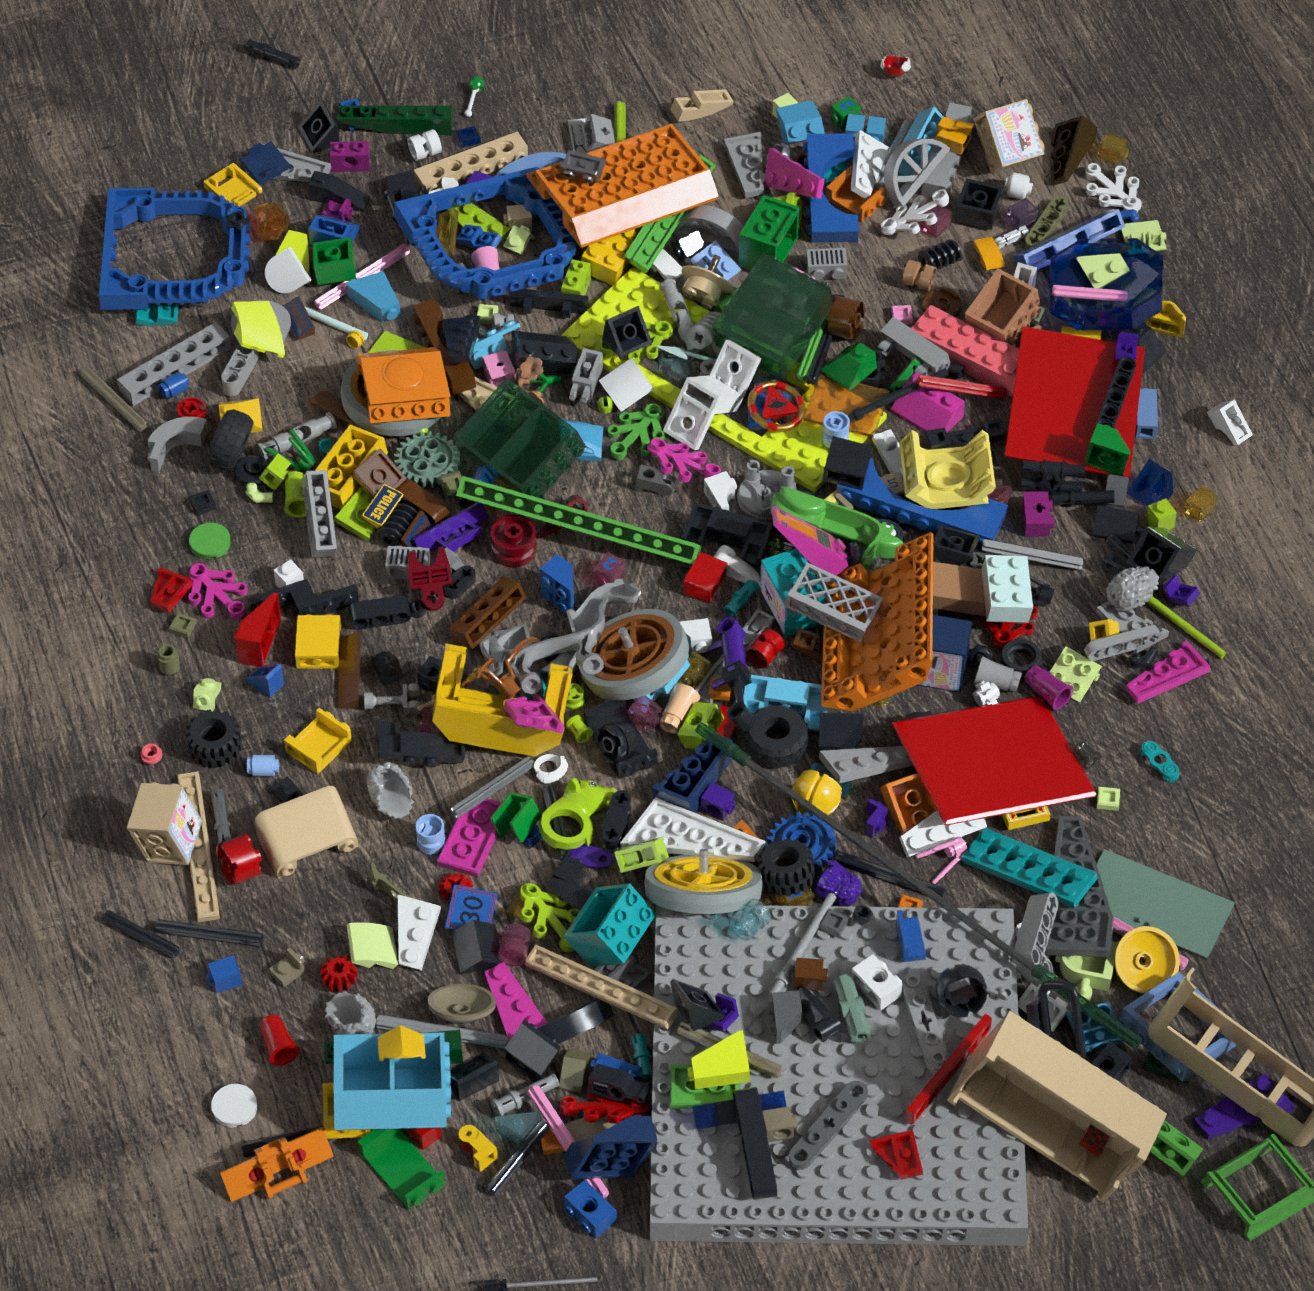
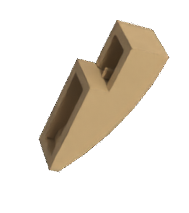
M726 89L693 91L691 97L675 98L670 110L678 122L690 121L719 112L733 105L734 101Z

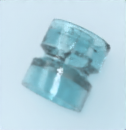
M757 899L750 900L743 906L742 912L737 911L729 918L731 929L739 938L745 941L752 938L758 932V929L764 928L771 922L769 911Z

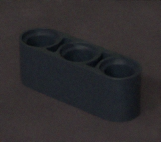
M405 596L358 601L348 606L351 627L357 630L402 624L411 619L408 598Z

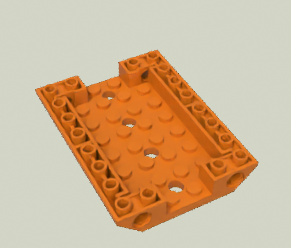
M673 124L665 125L584 153L606 160L599 183H587L581 178H568L564 176L560 170V164L564 163V161L526 174V177L544 200L552 198L563 212V225L581 248L717 200L719 197L709 168Z
M931 532L896 547L895 561L869 573L859 563L836 575L882 597L883 602L870 623L861 643L824 626L821 705L823 707L856 711L926 681L932 664L933 534ZM825 582L828 590L837 588L834 582ZM851 590L844 591L847 599L856 597L855 592ZM840 593L830 594L833 602L842 600ZM825 596V604H827L828 600ZM870 599L863 600L866 608L876 604V602ZM859 601L849 604L852 611L862 609ZM845 605L835 607L841 613L848 612ZM864 614L855 616L856 620L865 623L867 621Z

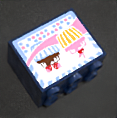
M933 615L932 664L926 681L918 684L919 686L961 693L968 661L972 621Z

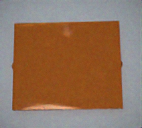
M820 374L813 395L810 397L811 400L803 421L823 425L824 417L828 413L839 411L848 415L852 413L853 409L862 408L889 395L890 391L860 383L851 391H848L827 376ZM885 406L864 415V418L859 421L854 420L850 422L849 432L874 437Z

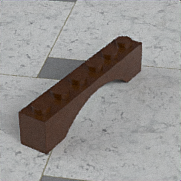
M436 298L413 305V322L415 326L419 325V334L421 338L425 337L426 348L435 347L441 352L448 387L453 395L476 388L474 372L469 363L451 364L448 350L439 340L443 328V315Z

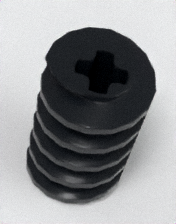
M951 239L918 253V262L921 263V266L928 264L935 266L938 270L942 269V264L944 267H948L949 262L955 264L956 260L962 261L960 247L956 241Z
M397 504L382 525V528L378 531V538L381 543L386 547L400 546L401 538L418 514L417 511L409 505Z

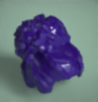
M827 860L826 863L830 867L825 869L820 879L816 881V895L825 899L828 893H833L836 896L834 904L846 907L851 906L862 892V889H860L862 884L859 877L851 872H847L838 862Z

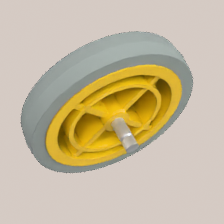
M700 849L699 856H674L667 858L661 863L651 865L646 870L644 882L646 896L654 904L669 910L693 914H718L741 910L755 904L760 899L762 891V875L756 866L747 861L708 857V849Z

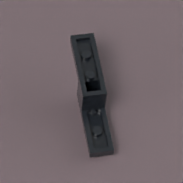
M307 579L248 598L249 611L251 613L273 593H278L280 608L292 604L297 616L324 615L359 601L358 589L355 584L315 597Z

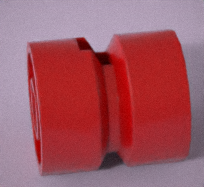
M764 629L747 648L746 655L757 667L767 668L775 659V656L785 647V642L774 630Z

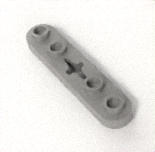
M909 973L901 981L902 993L926 1067L930 1072L936 1074L949 1058L924 980L918 974ZM922 1015H924L925 1021L929 1023L928 1031L924 1024H921Z

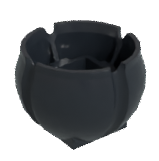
M964 963L956 964L953 968H946L943 972L939 973L935 984V996L940 1007L955 1017H968L969 1012L977 1013L982 1009L987 999V985L983 975L976 968ZM968 978L969 985L949 992L948 986L950 984Z

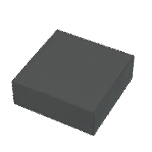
M828 909L819 925V930L840 938L849 922V917Z

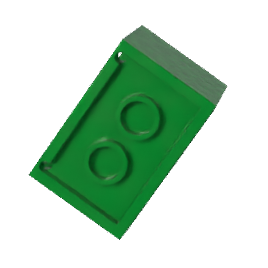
M763 195L739 234V266L775 278L798 240L799 207Z

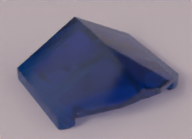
M1149 459L1127 491V494L1146 506L1165 498L1169 500L1174 492L1173 474Z

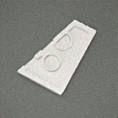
M398 895L399 964L401 966L422 971L441 910L439 905Z

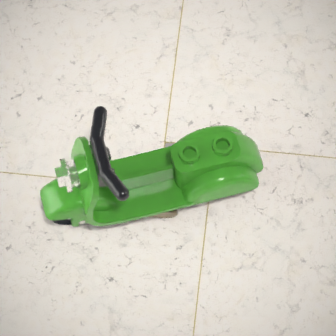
M782 487L780 493L776 492L773 494L771 508L775 506L827 532L835 539H840L850 544L851 557L848 561L849 567L861 563L867 571L883 567L885 562L881 558H895V548L903 544V531L896 523L887 519H875L853 510L852 504L839 493H836L834 498L841 505L815 497L809 492L789 487Z

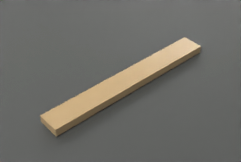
M199 771L178 774V784L182 785L202 819L190 859L198 922L220 919Z
M538 945L534 946L524 960V964L531 969L668 1030L680 1013L679 1009L675 1006Z

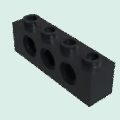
M1110 1042L1105 1048L1101 1047L1098 1050L1091 1064L1113 1079L1120 1081L1130 1070L1132 1057Z

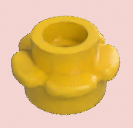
M349 331L346 342L351 348L357 349L359 346H363L364 336L359 331Z

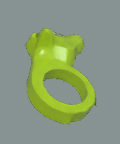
M572 777L565 787L564 795L542 814L539 823V831L542 838L555 849H576L583 844L589 846L594 837L590 816L603 807L610 806L612 795L617 790L615 788L601 787L591 780H579ZM557 816H570L579 822L582 831L574 837H563L556 834L551 829L549 823Z

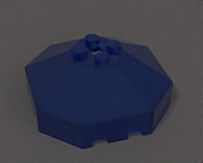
M1100 238V243H1089V239H1079L1051 257L1049 312L1075 330H1133L1162 311L1164 256L1137 238H1128V243H1117L1116 238ZM1120 253L1130 272L1101 288L1127 291L1128 298L1126 302L1052 295L1054 285L1093 288L1076 259L1079 256Z

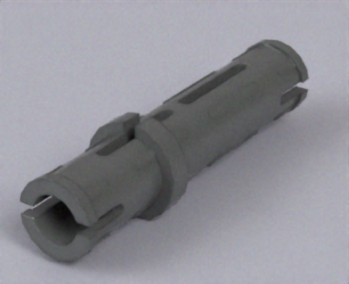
M216 789L217 796L215 790L210 793L216 823L214 831L218 836V845L231 840L230 831L232 829L230 822H228L225 794L222 789Z

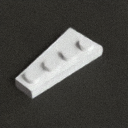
M935 811L900 836L899 839L908 858L947 843L957 836L963 837L987 827V824L983 818L945 826L938 811Z

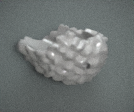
M1137 566L1136 568L1124 569L1119 574H1116V577H1113L1106 588L1107 600L1111 602V605H1115L1117 611L1128 612L1133 610V608L1142 606L1153 596V590L1158 589L1159 576L1149 567L1140 568Z
M386 762L384 765L373 767L368 773L367 791L371 801L376 804L377 810L383 812V815H388L392 819H402L404 816L409 815V810L412 809L411 804L414 803L410 799L412 787L409 784L408 777L404 775V772L401 771L397 764Z
M343 991V993H338L330 1002L326 1003L325 1012L327 1014L325 1018H327L328 1023L331 1024L338 1035L373 1033V1028L376 1024L374 1008L359 993L352 995Z

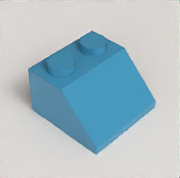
M813 100L776 108L783 144L790 145L807 141V134H825L821 116Z

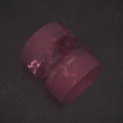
M519 924L505 926L501 938L502 942L498 950V959L509 966L523 965L527 958L532 936L531 931Z

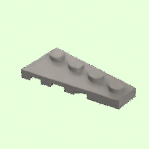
M761 132L724 139V146L744 197L764 195Z

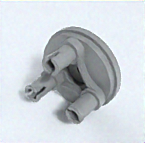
M750 460V463H747L745 479L738 488V505L741 511L749 517L773 522L770 509L773 494L776 492L780 493L782 487L797 490L796 481L794 480V468L786 466L782 469V473L774 470L759 471L760 463L756 460Z

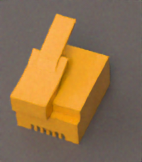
M943 116L938 124L939 132L935 140L947 145L950 148L949 151L962 155L971 140L974 123L953 120Z

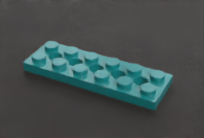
M987 828L983 829L961 856L962 863L1038 894L1054 893L1058 902L1072 908L1077 906L1098 879L1097 872ZM992 850L997 851L996 853L987 854ZM1008 858H1015V860L1006 861ZM1029 865L1034 866V868L1024 869ZM1046 873H1052V874H1053V875H1050V876H1047V877H1044V876H1043V875L1046 874ZM1064 881H1071V882H1072V883H1067V884H1065V885L1061 884V883L1064 882Z

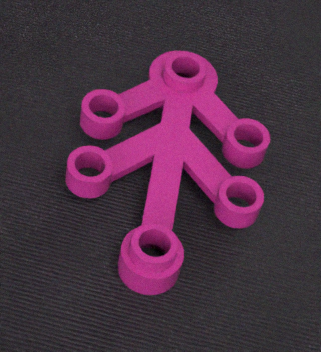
M654 438L648 443V451L653 456H657L661 462L660 471L664 474H671L674 465L668 461L667 457L672 459L679 471L678 479L681 482L687 483L691 479L692 473L687 470L686 466L703 473L705 479L721 472V468L716 464L700 465L706 463L708 455L702 451L688 453L690 447L685 443L667 444L659 438Z
M202 563L194 564L189 570V578L193 581L192 591L188 596L189 603L196 606L202 602L200 589L203 583L207 587L204 605L201 607V613L204 618H211L214 615V596L228 609L231 618L234 620L243 618L245 615L244 604L241 601H232L223 591L235 592L237 596H245L248 592L247 585L243 582L233 583L235 581V574L232 570L214 571L209 570ZM211 579H223L224 583L213 582Z

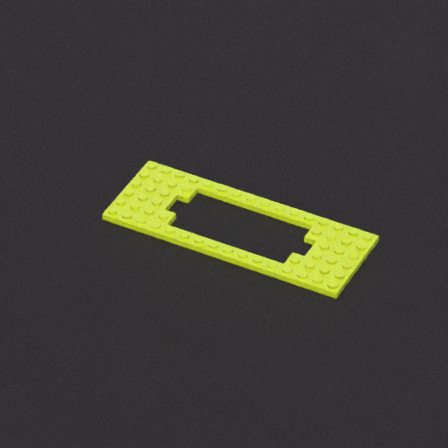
M632 267L561 336L570 337L577 345V353L579 354L582 353L583 348L600 352V342L603 337L605 320L636 306H639L645 322L656 324L659 321H667L673 329L677 324L674 322L666 305V297L659 288L661 283ZM683 297L694 325L706 314L710 313L707 309ZM727 322V330L717 340L725 343V340L735 342L760 357V365L807 391L802 396L805 404V414L801 423L795 428L784 432L768 430L762 437L722 413L714 415L708 430L778 472L782 473V469L786 466L794 468V480L816 493L826 482L822 480L829 448L823 443L824 417L833 411L843 412L848 415L852 413L853 409L862 408L869 405V403L819 375L815 385H808L806 380L798 381L796 379V372L800 363ZM647 346L640 353V361L646 356ZM615 353L610 357L603 356V368L612 372L628 361V354L620 358ZM637 364L654 388L648 395L673 409L681 389ZM877 409L864 415V418L859 421L854 420L850 422L849 440L864 443L886 420L887 413Z

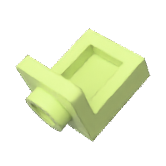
M513 225L504 247L523 255L529 240L534 241L535 236L531 234L532 230L522 225L519 228Z
M209 678L201 679L194 688L193 708L200 710L211 709L213 711L215 709V698L221 691V682H215V680Z

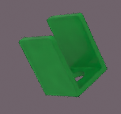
M510 792L491 816L490 820L499 837L503 838L508 830L512 828L518 842H523L542 815L533 797Z

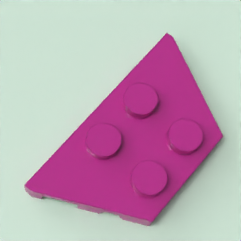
M540 694L534 695L533 700L527 701L526 697L505 700L504 709L518 726H528L563 733L564 724Z

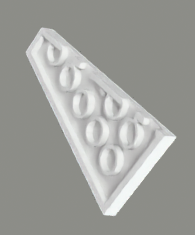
M656 797L620 842L622 848L663 836L668 853L699 856L700 849H708V857L756 862L759 852H762V848L766 846V841Z

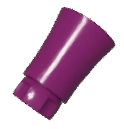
M1037 665L1028 670L1025 675V682L1042 696L1054 710L1064 707L1072 697L1074 691L1072 685L1058 679Z

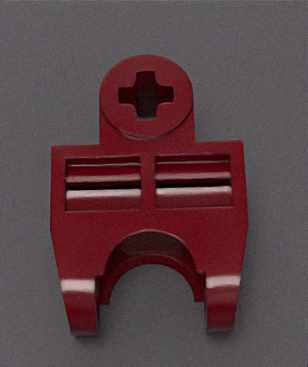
M444 546L438 547L439 555H437L436 561L429 566L422 565L419 562L416 551H409L408 574L410 589L412 592H422L423 602L426 608L431 611H437L443 607L445 602L443 588L453 586L451 566ZM433 594L436 596V598H439L436 599V603H432L431 600H428L432 598L431 595Z

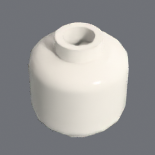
M1013 172L1010 176L1006 177L1003 191H1006L1008 197L1023 200L1026 194H1031L1033 183H1029L1030 178L1028 175Z

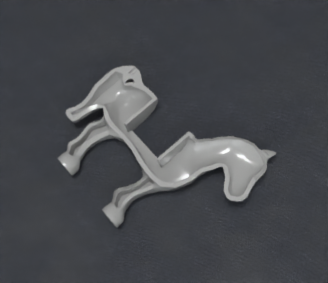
M619 578L614 583H606L590 593L578 610L574 611L572 608L566 610L573 633L534 644L531 643L522 649L511 660L512 671L517 677L514 681L525 693L533 694L538 692L542 688V680L536 672L529 671L532 663L571 651H577L575 654L577 666H581L588 674L594 675L599 673L603 669L604 662L599 654L591 653V650L599 641L604 629L606 604H635L641 596L640 588L634 583H624L623 578ZM526 623L506 630H495L480 642V648L485 659L489 660L493 657L496 659L489 667V670L494 675L499 676L503 673V661L505 658H507L516 645L530 637Z

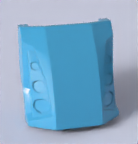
M563 419L561 455L569 459L576 458L580 461H601L603 427Z
M1109 1001L1100 1003L1095 1007L1081 1009L1086 1052L1099 1050L1101 1047L1105 1048L1110 1042L1117 1045L1125 1041L1119 1021ZM1071 1011L1066 1012L1065 1016L1068 1018V1021L1074 1033L1072 1013Z

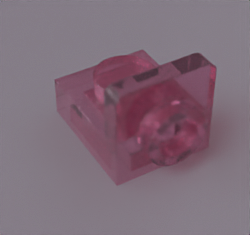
M646 695L639 697L629 708V712L645 724L643 727L645 731L650 727L655 728L661 720L659 716L662 708Z

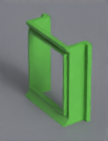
M1271 1134L1266 1140L1214 1171L1207 1172L1206 1177L1201 1180L1206 1189L1214 1185L1246 1224L1244 1236L1249 1242L1314 1203V1182L1274 1134ZM1274 1150L1304 1187L1255 1216L1225 1178L1269 1151Z

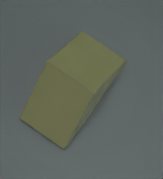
M573 1049L567 1051L563 1058L559 1090L582 1093L592 1053Z

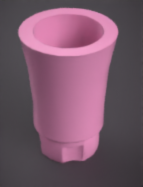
M485 246L478 248L472 253L471 259L476 268L500 269L496 248Z

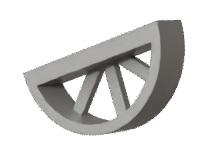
M912 139L902 143L892 152L885 167L884 184L887 195L894 206L904 207L949 152L950 148L947 145L934 139ZM921 145V163L918 166L907 153L912 148ZM928 145L932 147V150L929 153ZM902 159L914 170L909 176H898V169ZM898 182H905L899 189Z
M700 205L686 211L674 230V235L683 237L691 232L698 231L706 247L716 240L727 254L739 258V234L744 226L734 216L722 209Z

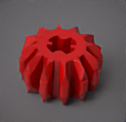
M337 954L336 959L328 957V963H322L320 978L324 987H329L331 992L338 989L341 993L343 988L350 990L351 985H356L358 969L356 964L352 963V960L349 961L347 955L340 958Z

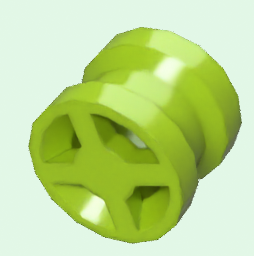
M571 683L566 708L578 710L584 704V690L579 684Z

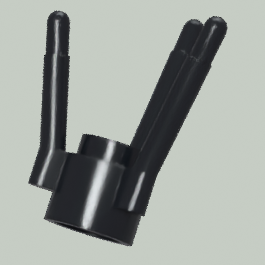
M1029 575L1030 581L1039 585L1037 588L1031 586V591L1035 592L1034 598L1038 599L1032 600L1033 605L1042 607L1045 604L1050 605L1055 589L1050 588L1051 585Z

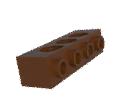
M502 577L448 628L455 645L473 650L527 598L520 582Z

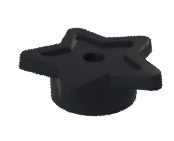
M233 212L226 216L229 221L226 225L227 229L236 228L242 231L243 226L250 223V219H246L242 212Z

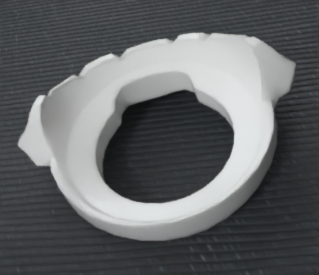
M553 754L543 755L534 763V769L537 773L536 777L544 784L554 783L559 780V778L564 776L568 768V763L564 756L558 757ZM552 761L556 764L557 769L553 772H543L539 767L543 762Z

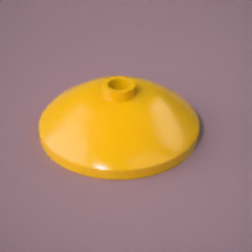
M1143 926L1130 930L1119 940L1114 953V965L1118 977L1129 989L1145 994L1178 973L1180 957L1176 944L1168 934L1155 927ZM1141 957L1145 960L1144 965L1139 963Z

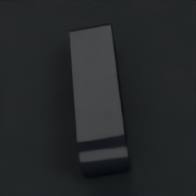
M1122 357L1119 360L1096 425L1099 423L1115 429L1136 369V362L1131 357Z
M757 1087L733 1090L734 1107L753 1200L777 1197V1184Z

